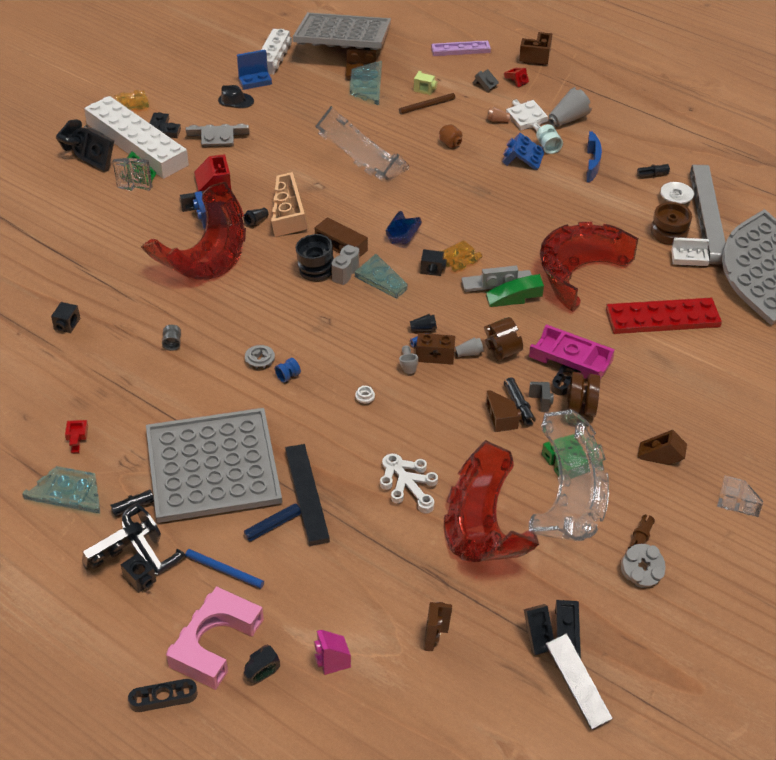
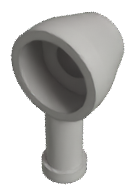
M405 345L402 347L403 355L399 357V362L404 373L412 374L416 372L418 356L411 353L410 346Z

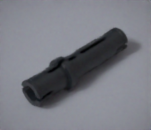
M512 377L507 378L503 384L512 401L515 402L517 409H520L524 425H533L536 418L530 410L529 402H526L515 379Z

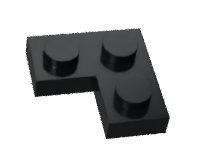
M153 113L149 124L170 138H178L181 124L168 123L170 119L169 114Z

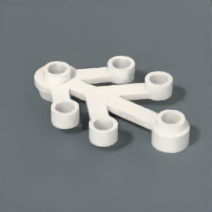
M397 454L386 455L382 460V465L386 471L385 475L380 479V487L385 490L392 487L393 473L395 472L399 476L396 488L391 492L392 502L401 503L403 501V491L406 485L418 499V510L422 513L432 512L434 510V499L430 495L424 494L415 482L435 486L438 483V475L434 472L421 475L406 472L403 469H413L418 473H423L427 469V462L423 459L412 462L402 460Z

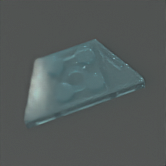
M382 61L352 69L350 81L351 95L366 101L367 99L373 100L374 104L379 105Z
M56 466L48 475L36 481L37 485L30 491L26 489L22 493L23 498L26 500L100 513L95 473Z

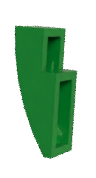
M540 274L506 282L486 292L489 307L525 304V298L543 297L544 284Z

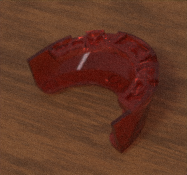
M226 182L211 185L202 194L207 222L204 234L196 245L186 250L171 249L156 239H150L141 248L155 261L188 278L208 280L228 272L242 254L241 249L246 238V228H244L242 217H244L242 208Z
M578 222V225L574 226L567 224L553 230L541 244L540 262L557 299L572 312L580 306L581 300L577 296L578 288L569 282L573 271L584 264L592 262H608L627 266L635 260L639 238L618 227L603 224V226L592 225V222Z
M487 440L470 455L459 470L458 474L461 476L456 486H452L447 499V503H450L448 514L444 515V532L447 544L454 555L467 562L518 558L535 550L539 545L537 535L530 530L522 534L511 530L505 535L498 525L496 515L497 500L506 477L513 469L514 461L511 451Z

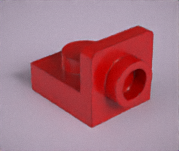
M512 68L504 72L505 79L515 80L516 87L529 82L526 68Z

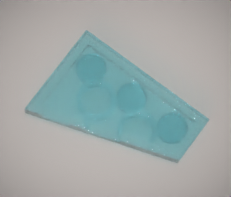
M377 254L355 271L356 278L396 299L407 290L408 284Z

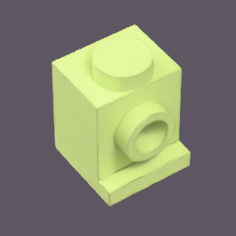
M418 71L414 78V92L431 95L433 90H436L438 81L435 80V76Z

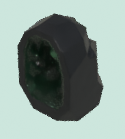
M264 645L250 655L249 661L244 667V677L247 681L251 683L261 682L278 670L280 660L271 645Z

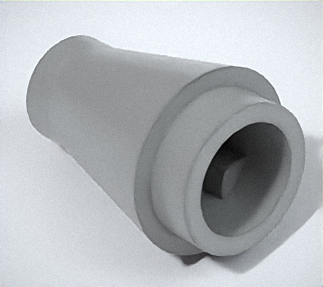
M475 337L455 347L457 357L480 355V353L484 352L481 339H475Z

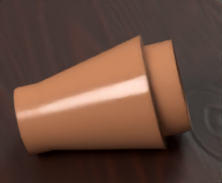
M496 107L489 108L487 120H490V122H509L510 113Z

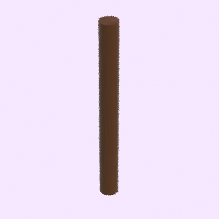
M451 93L399 108V113L403 114L455 99V94Z

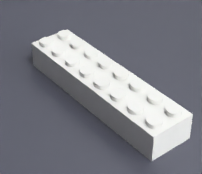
M111 96L105 97L84 108L86 122L89 126L115 140L114 144L128 154L133 151L161 178L164 179L189 166L186 148Z

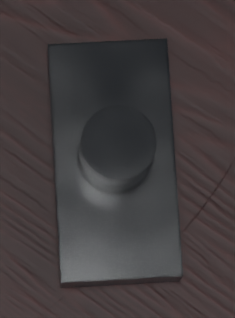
M542 604L523 609L532 654L538 655L549 652L545 645L554 640L548 606Z

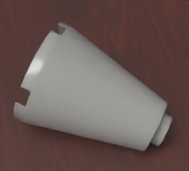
M576 87L570 89L549 114L550 124L559 127L590 114L592 107L589 108L591 103L589 98L581 89L576 90Z

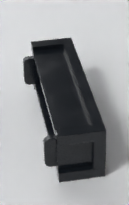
M556 600L554 611L556 614L557 638L567 633L581 659L579 601Z

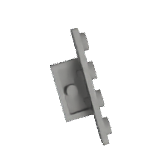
M228 124L221 126L191 125L185 127L187 136H201L202 147L234 146V135L250 134L249 125L245 124L233 126Z
M516 265L482 269V275L462 277L461 281L464 291L468 292L493 289L506 282L532 274L530 270L518 271Z

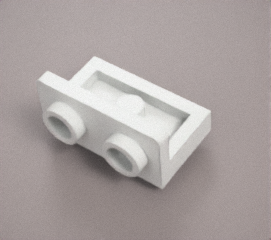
M674 238L671 250L673 264L708 266L709 255L707 249L709 240Z

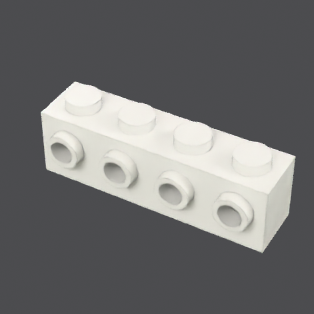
M273 29L261 49H265L267 52L269 74L274 75L276 69L279 68V63L283 61L288 47L291 46L292 37H290V31Z

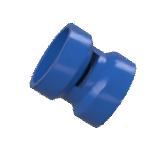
M292 357L287 359L284 364L280 363L274 368L278 379L283 383L289 381L290 377H296L301 373L298 362Z

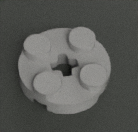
M636 544L625 552L621 560V570L624 577L628 581L630 580L635 583V586L639 588L652 587L665 575V561L656 546ZM641 561L648 565L646 571H644L643 567L638 566Z

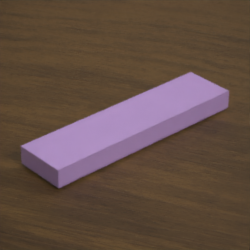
M488 40L431 44L433 56L490 53L491 51Z

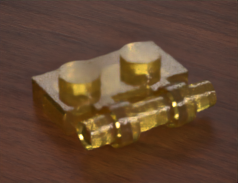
M134 90L131 93L122 92L119 95H114V99L129 110L149 107L144 90Z
M464 240L443 250L444 259H447L446 267L451 266L454 272L463 270L467 265L475 264L482 258L481 252L475 253V249Z

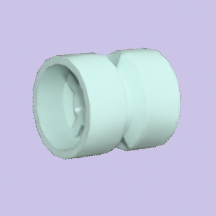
M547 124L538 129L536 138L547 154H555L562 148L563 140L554 126Z

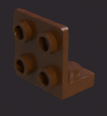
M368 47L363 49L347 48L346 78L352 80L376 79V50H371Z

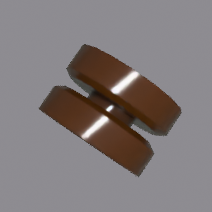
M676 202L660 204L654 212V220L651 227L652 235L658 241L666 244H673L674 238H687L692 221V212L686 206Z
M572 372L567 394L568 414L578 415L581 405L584 403L583 413L585 416L596 417L600 391V375L589 374L586 385H584L583 373Z

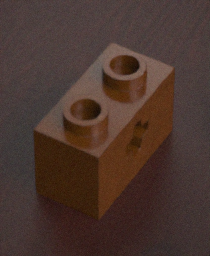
M418 333L416 347L418 362L453 365L455 351L454 335Z

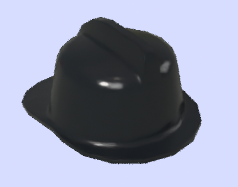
M222 86L221 96L218 98L219 104L237 108H248L254 104L253 97L243 93L239 86Z

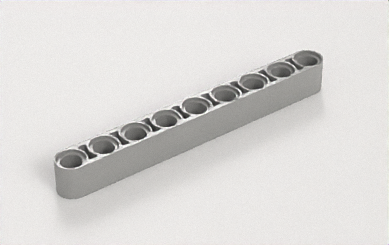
M691 165L690 178L702 239L709 240L707 249L709 264L723 265L722 253L726 242L709 165Z

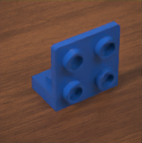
M265 49L237 54L238 78L243 90L272 85V79L268 73L267 52Z

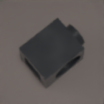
M423 249L420 274L441 276L442 269L446 270L447 259H444V252Z
M60 302L51 315L54 330L71 333L81 319L78 305Z
M139 552L120 564L123 577L138 593L151 587L156 582L154 568Z

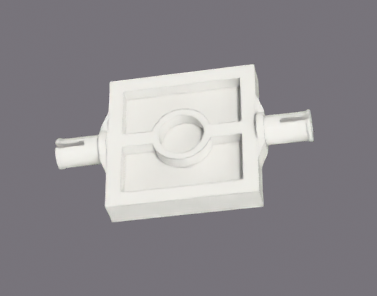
M515 99L512 101L514 106L506 109V112L510 113V119L520 131L534 128L537 132L540 124L548 121V116L534 100L520 104Z

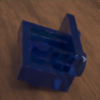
M398 211L385 230L391 244H406L410 242L422 221L420 217L406 219L403 212Z

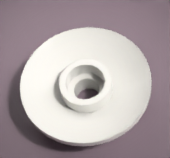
M680 182L666 183L661 187L660 191L661 196L666 201L679 204L690 202L694 196L692 188Z

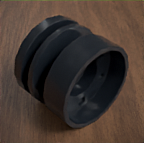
M312 234L301 238L295 246L300 275L309 281H320L332 275V261L334 260L331 240L321 234Z

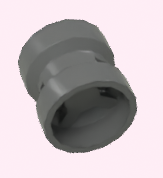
M167 325L163 328L162 346L169 351L177 350L181 345V329L177 325Z

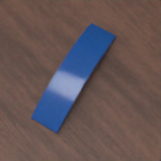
M589 131L587 153L594 154V160H589L588 183L598 174L602 155L601 143L593 131Z

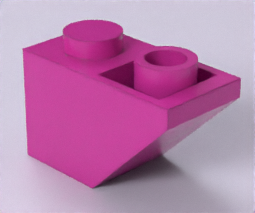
M318 630L317 640L314 641L316 650L315 660L317 666L322 667L324 675L351 668V654L344 636L325 630Z

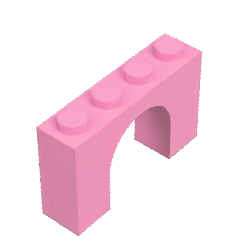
M216 586L213 592L206 596L200 610L195 611L189 625L181 630L175 644L170 645L166 656L169 668L216 690L228 673L227 660L202 648L199 644L201 636L213 627L228 626L252 637L264 620L263 608Z

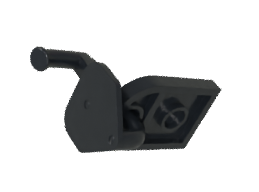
M78 119L69 120L56 135V139L62 149L65 151L73 150L75 155L81 160L102 171H109L115 140L88 125L82 127V122Z
M136 503L123 512V529L83 551L82 564L86 570L90 567L93 569L104 563L105 558L110 555L112 558L119 555L123 551L122 548L132 543L137 553L139 552L154 568L155 575H159L179 563L183 558L185 559L186 555L180 549H176L172 556L160 563L144 538L146 535H149L156 544L161 537L160 530L151 515L140 504ZM138 513L141 523H134L130 517Z

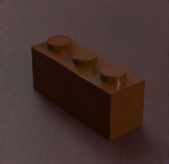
M328 217L314 227L315 234L328 237L332 242L333 250L338 253L346 245L359 248V258L368 251V237Z

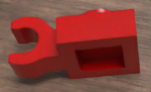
M87 420L67 421L65 438L69 440L71 453H80V440H86Z

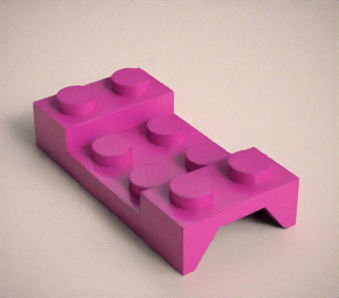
M546 324L538 343L530 345L529 357L543 363H547L550 359L577 369L583 373L585 379H587L589 374L600 375L601 379L613 361L615 349Z

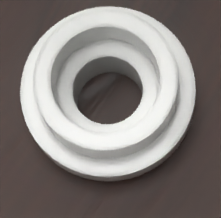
M361 386L356 391V400L360 403H370L375 398V393L369 386Z

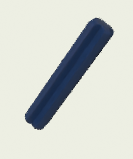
M294 503L244 530L245 538L248 541H252L300 515V507Z

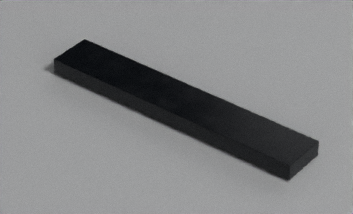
M305 444L285 447L308 544L313 546L329 543L330 537Z

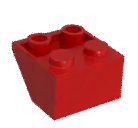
M225 154L209 156L194 171L198 192L232 190L230 171Z

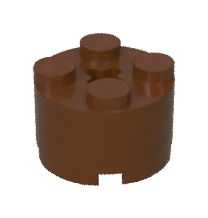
M503 318L484 326L488 337L485 339L488 349L494 350V356L497 361L523 350L522 337L517 336L516 331L519 329L512 318Z

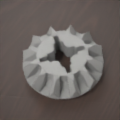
M265 345L253 346L245 353V362L249 364V367L255 366L256 369L259 367L265 369L266 365L271 366L272 361H275L274 351Z

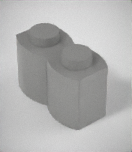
M346 245L342 248L340 255L334 258L332 261L333 282L344 285L351 279V274H354L359 269V248Z

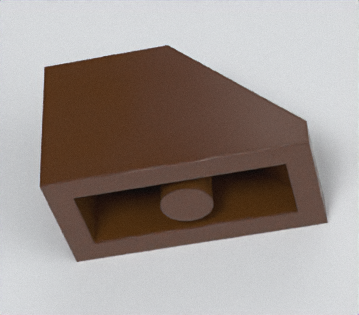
M491 390L487 391L486 407L494 431L501 432L518 429L522 416L515 402Z
M670 430L640 442L638 458L665 465L680 462L685 459L687 443L674 430Z

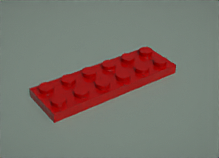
M713 298L607 304L606 306L614 334L718 328L722 324Z

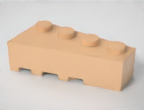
M293 172L276 176V193L272 211L273 217L271 219L274 236L277 237L308 229Z

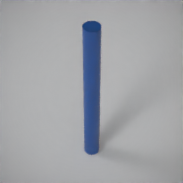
M191 549L186 551V557L257 588L261 589L264 586V580Z

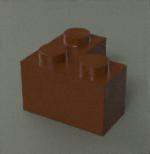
M538 32L537 40L522 38L519 61L538 63L540 65L548 64L553 34Z

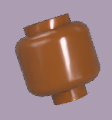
M453 124L445 125L440 129V141L446 146L454 148L461 144L462 132Z

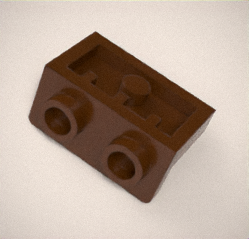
M430 602L425 633V651H433L434 644L439 643L440 633H448L452 604Z

